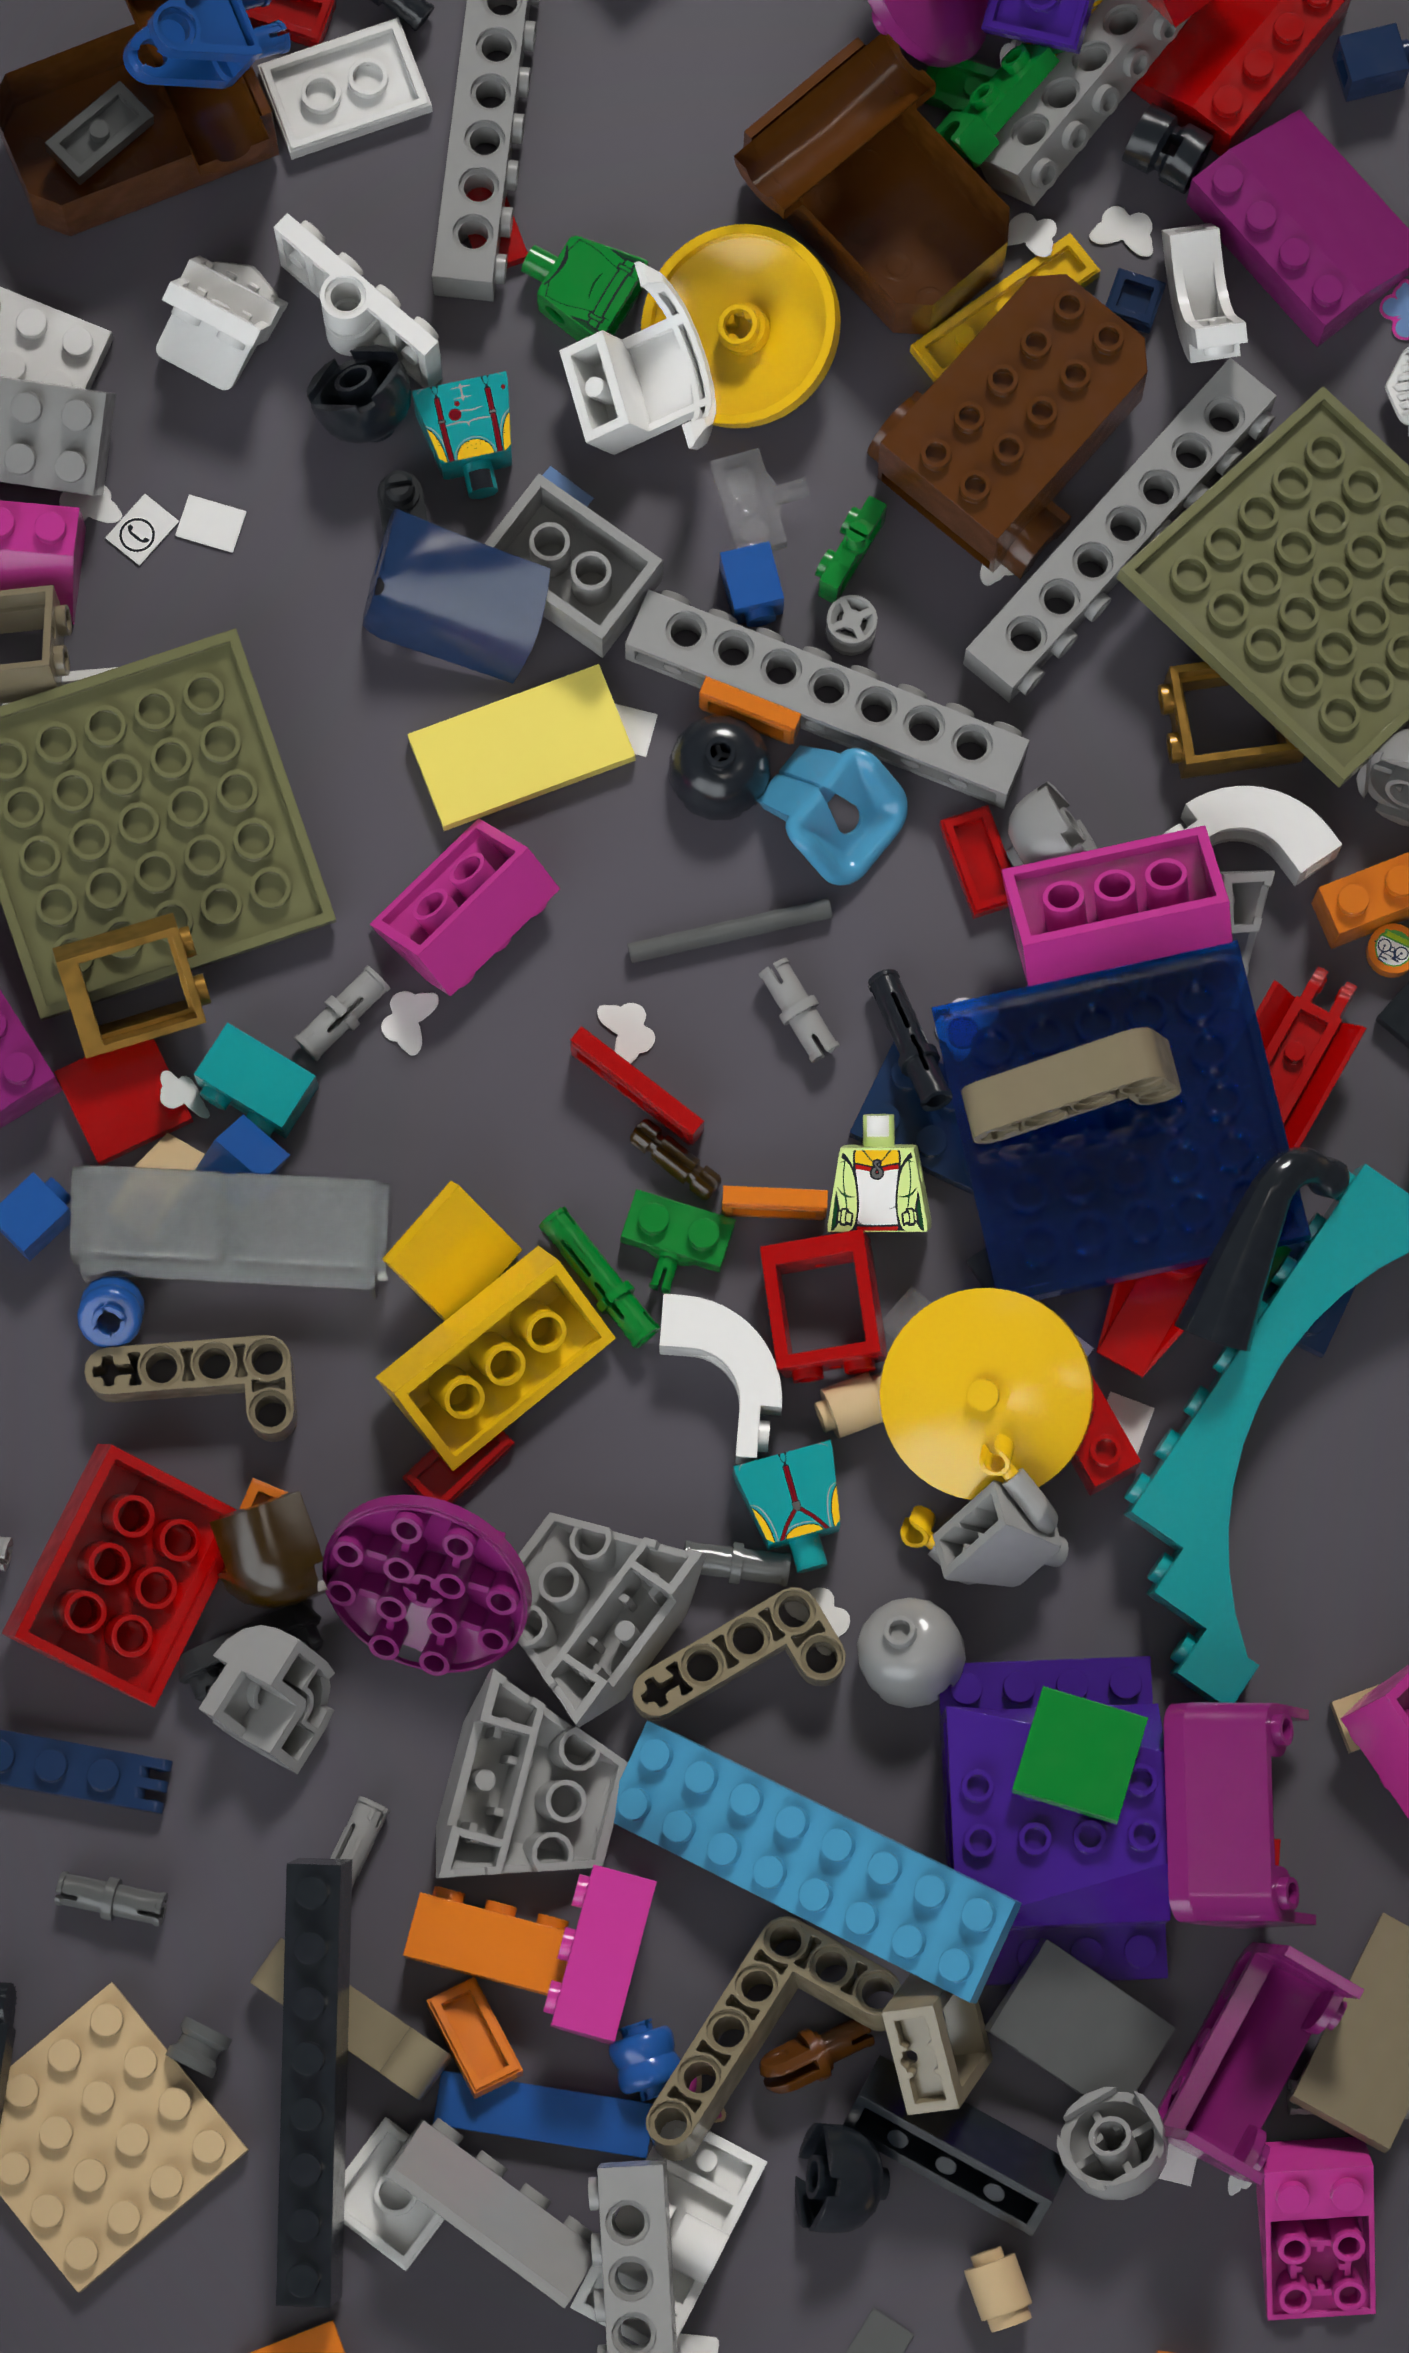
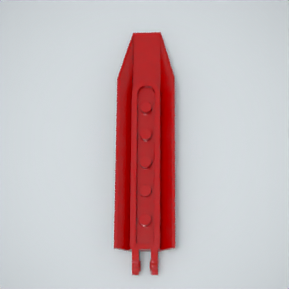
M1319 966L1300 997L1297 995L1294 997L1279 982L1273 981L1124 1244L1096 1353L1141 1378L1149 1372L1184 1333V1330L1174 1326L1251 1182L1275 1155L1289 1148L1301 1147L1367 1029L1361 1025L1342 1022V1017L1358 988L1348 981L1339 989L1329 1012L1313 1004L1318 994L1323 991L1328 980L1329 971Z

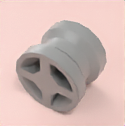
M847 595L840 597L832 603L827 614L825 633L828 643L835 651L842 655L854 656L862 654L871 647L875 640L878 617L870 601L861 596ZM847 629L848 631H853L855 636H853L852 633H847L846 631L841 632V630Z

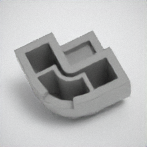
M265 1625L244 1628L226 1639L213 1656L223 1663L225 1667L211 1686L198 1709L214 1720L212 1722L214 1725L242 1744L298 1774L327 1728L334 1709L327 1705L331 1688L330 1678L335 1672L326 1660L300 1639L278 1628Z

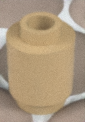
M868 1372L820 1389L822 1400L815 1402L814 1406L824 1432L833 1430L840 1439L883 1422L880 1407L882 1372L872 1376Z
M1001 2246L971 2256L973 2267L964 2270V2274L981 2321L987 2320L991 2332L1000 2331L1031 2319L1032 2316L1028 2305L1033 2302L1015 2253L1004 2255Z

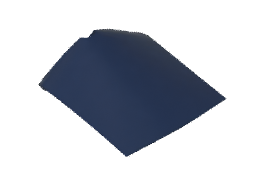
M394 509L378 552L362 625L368 632L382 640L513 684L530 655L540 630L551 568L488 546L399 509ZM380 577L385 586L383 592L376 595L375 589Z

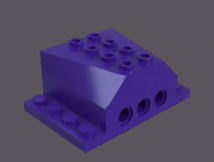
M1151 1657L965 1663L961 1677L954 1687L950 1684L945 1691L938 1694L946 1866L1022 1903L985 1986L1012 1985L1041 1938L1048 1939L1108 1981L1167 1979L1168 1964L1165 1924L1170 1921L1171 1907L1168 1889L1164 1735L1159 1705L1153 1704ZM1043 1686L1148 1717L1117 1825L1012 1793Z

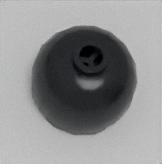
M381 345L358 347L350 350L354 359L346 361L340 366L335 358L325 364L313 376L307 388V397L311 402V408L316 418L334 437L349 443L380 442L390 437L406 417L411 406V384L403 363L392 348Z
M709 715L691 723L678 736L669 757L670 784L678 798L684 802V806L691 813L709 820H732L741 816L742 812L749 810L754 804L756 806L758 804L757 800L764 794L770 782V754L761 735L746 721L730 715Z
M812 2124L805 2134L798 2156L801 2159H808L806 2181L797 2176L795 2177V2204L799 2223L803 2228H810L809 2231L844 2233L862 2227L876 2212L880 2200L887 2198L890 2189L889 2170L883 2167L880 2153L874 2143L859 2131L841 2124Z

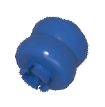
M117 1275L102 1276L92 1281L83 1291L77 1311L78 1327L83 1336L96 1346L103 1348L124 1346L130 1343L140 1331L145 1312L144 1297L139 1288L129 1279Z
M652 2018L619 2028L622 2039L615 2041L613 2044L610 2043L608 2049L609 2056L618 2069V2084L621 2091L626 2095L639 2092L641 2102L658 2097L681 2061L675 2052V2039L671 2028L663 2025L653 2029Z

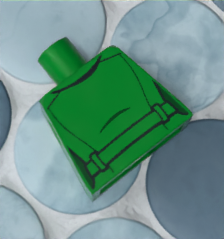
M571 236L558 257L534 245L523 262L521 272L542 282L537 292L538 310L576 341H580L602 330L613 336L616 335L644 289L640 285L634 263L640 261L648 266V261L579 236Z

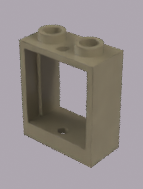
M54 585L0 590V634L43 629L42 660L0 664V704L11 703L62 686V676H68L70 673L69 654L66 645H64V636H69L72 633L71 614L68 605H60Z
M910 1973L881 2012L907 2115L959 2109L993 2060L987 2032L984 2029L985 2025L979 2001L977 2004L969 2003ZM907 2051H914L918 2059H909Z

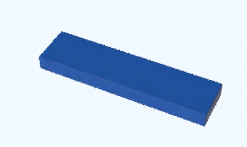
M443 2071L440 2077L433 2123L437 2118H440L455 2129L647 2159L650 2136L646 2129V2117L653 2104L513 2081L474 2099L461 2073Z

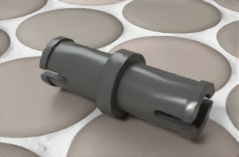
M685 1540L684 1550L692 1549L704 1552L706 1555L701 1575L728 1578V1584L739 1585L740 1580L787 1586L791 1553L785 1552L784 1554L744 1548V1543L733 1542L731 1547Z
M62 1871L56 1887V1893H60V1895H56L54 1900L57 1906L64 1905L100 1913V1918L113 1921L116 1916L160 1927L167 1910V1905H163V1903H167L168 1893L123 1885L120 1878L110 1877L108 1881H103Z

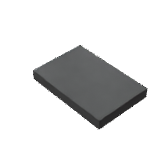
M1041 1938L984 2029L1083 2096L1086 2093L1103 2087H1117L1119 2092L1135 2094L1134 2091L1138 2090L1176 2027L1048 1939Z

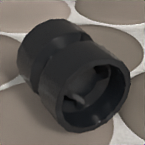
M1152 103L1141 117L1123 153L1122 161L1146 174L1154 170L1158 171L1159 181L1185 194L1190 188L1192 179L1198 175L1211 150L1215 136L1191 123L1180 127L1178 125V116ZM1171 143L1178 147L1174 157L1166 154Z

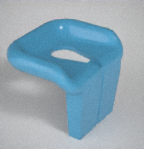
M800 745L779 770V774H776L768 783L764 794L757 800L763 809L786 822L787 836L793 845L826 881L834 885H849L863 877L901 831L908 812L907 797L902 786L876 756L860 748H850L840 754L831 750ZM835 794L855 805L859 811V821L856 828L847 834L840 832L827 804Z

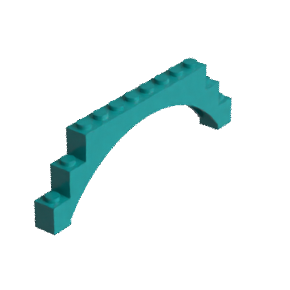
M1367 1164L1356 1168L1353 1173L1349 1171L1350 1181L1345 1192L1338 1198H1333L1335 1200L1324 1216L1318 1212L1312 1216L1299 1236L1306 1243L1296 1258L1293 1259L1287 1255L1272 1275L1270 1281L1277 1286L1267 1301L1264 1302L1262 1300L1251 1351L1238 1350L1227 1346L1222 1349L1212 1365V1368L1218 1371L1217 1375L1207 1389L1199 1385L1182 1410L1189 1417L1178 1432L1172 1428L1169 1429L1153 1455L1160 1459L1149 1476L1141 1472L1124 1496L1130 1504L1123 1514L1175 1550L1172 1556L1164 1552L1153 1565L1147 1576V1579L1152 1581L1153 1584L1146 1594L1198 1630L1194 1636L1187 1632L1173 1650L1170 1659L1176 1662L1169 1674L1209 1702L1235 1703L1260 1666L1248 1658L1236 1617L1229 1568V1522L1233 1486L1243 1445L1258 1406L1279 1367L1311 1325L1348 1290L1379 1268L1409 1253V1193Z

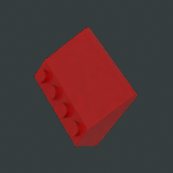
M1212 0L1189 18L1179 30L1177 36L1150 65L1145 75L1131 88V91L1150 105L1154 103L1178 116V125L1180 127L1191 123L1215 136L1211 150L1217 155L1222 156L1229 149L1241 143L1346 16L1351 0Z
M97 1444L1 1634L155 1708L219 1580L217 1574L223 1572L225 1568L210 1522L219 1519V1516L236 1511L237 1509L112 1444Z

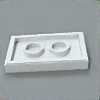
M399 17L257 65L291 160L433 112L431 101Z

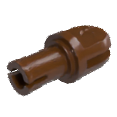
M851 2018L821 2034H818L815 2030L811 2031L809 2028L798 2032L796 2038L772 2049L762 2057L759 2069L760 2075L765 2077L763 2080L765 2087L773 2093L785 2094L798 2090L816 2080L822 2082L832 2076L831 2071L834 2069V2063L866 2047L875 2045L874 2037L867 2035L871 2032V2029Z

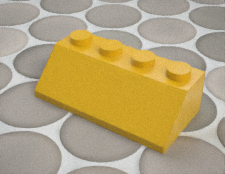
M537 1246L375 1378L408 1421L435 1450L445 1464L454 1471L616 1338L561 1262L543 1248Z

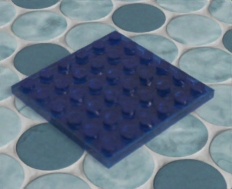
M1238 940L1218 946L931 1008L948 1086L953 1094L952 1103L996 1289L1010 1290L1035 1300H1041L1205 1264L1208 1262L1239 1202L1259 1171L1275 1155L1289 1149ZM1134 1028H1151L1169 1041L1182 1089L1178 1096L1151 1105H1140L1127 1098L998 1142L978 1144L973 1141L961 1090L965 1086ZM1300 1189L1291 1200L1278 1247L1309 1241L1311 1238Z

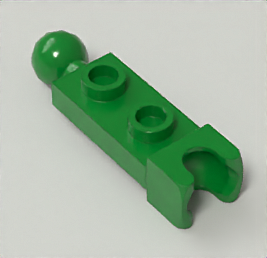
M1025 43L1014 47L1003 57L1001 61L1002 66L993 77L973 91L969 98L970 103L962 112L951 111L935 130L963 159L966 157L971 166L977 168L999 145L1000 142L995 135L1060 62L1055 54L1066 51Z

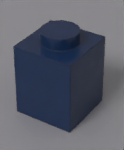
M1396 23L1338 36L1332 58L1345 101L1349 102L1403 89L1409 72V40L1407 38L1401 40Z

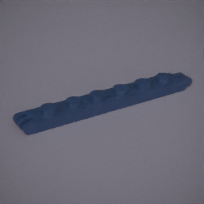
M0 1729V1786L163 1814L165 1803L144 1798L146 1790L167 1793L169 1782L149 1778L150 1769L162 1773L171 1772L173 1761Z

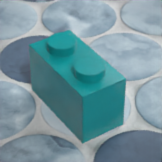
M228 1022L194 1073L198 1086L202 1088L199 1095L207 1102L224 1111L231 1105L244 1113L249 1120L269 1137L274 1131L285 1139L319 1088L316 1075Z

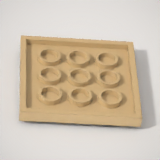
M113 1982L10 2066L0 2125V2196L78 2293H81L249 2151L176 2060L165 2055L168 2049Z

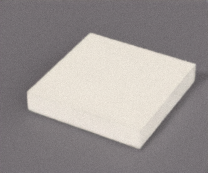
M385 2117L345 2170L344 2224L403 2270L407 2271L445 2219L383 2174L386 2167L410 2136Z

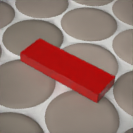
M581 1026L570 1039L572 1056L686 1144L693 1146L703 1134V1119Z

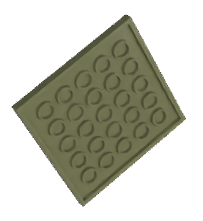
M1323 386L1124 565L1116 578L1340 788L1393 734L1403 729L1409 723V465Z
M236 628L0 706V902L41 1021L71 1012L52 948L173 912L178 928L188 925L197 953V956L187 958L192 971L337 922ZM167 938L79 964L92 1004L178 976Z

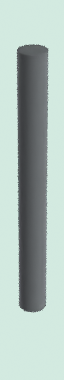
M825 898L627 943L631 963H637L833 918L829 899Z

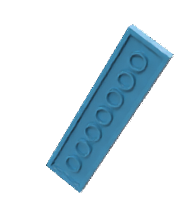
M647 1720L619 1781L614 1824L969 2003L977 2004L1022 1905L1021 1902L652 1721Z

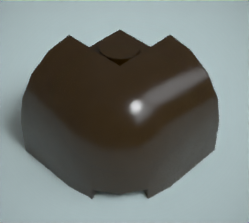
M300 1491L287 1493L249 1508L238 1509L219 1516V1519L210 1522L227 1570L217 1575L226 1590L242 1603L263 1609L277 1608L301 1603L322 1595L327 1591L324 1580L319 1581L314 1565L323 1562L324 1559Z

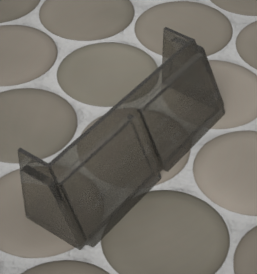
M86 1164L82 1167L72 1166L70 1258L75 1265H80V1275L85 1283L91 1282V1276H116L370 1290L372 1298H377L378 1281H388L389 1266L382 1258L389 1252L391 1246L393 1195L389 1183L371 1179L257 1173L226 1174L219 1171Z

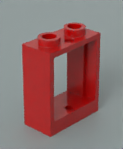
M863 1229L760 1246L777 1370L785 1378L792 1377L793 1383H810L824 1379L825 1371L844 1368L845 1374L856 1375L876 1370L875 1363L885 1362L887 1347L870 1237ZM854 1262L866 1341L793 1354L782 1275Z

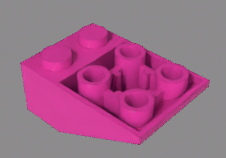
M1356 2137L1265 2142L1266 2145L1270 2146V2153L1259 2172L1266 2176L1261 2185L1256 2184L1267 2320L1376 2314L1374 2166L1366 2143Z

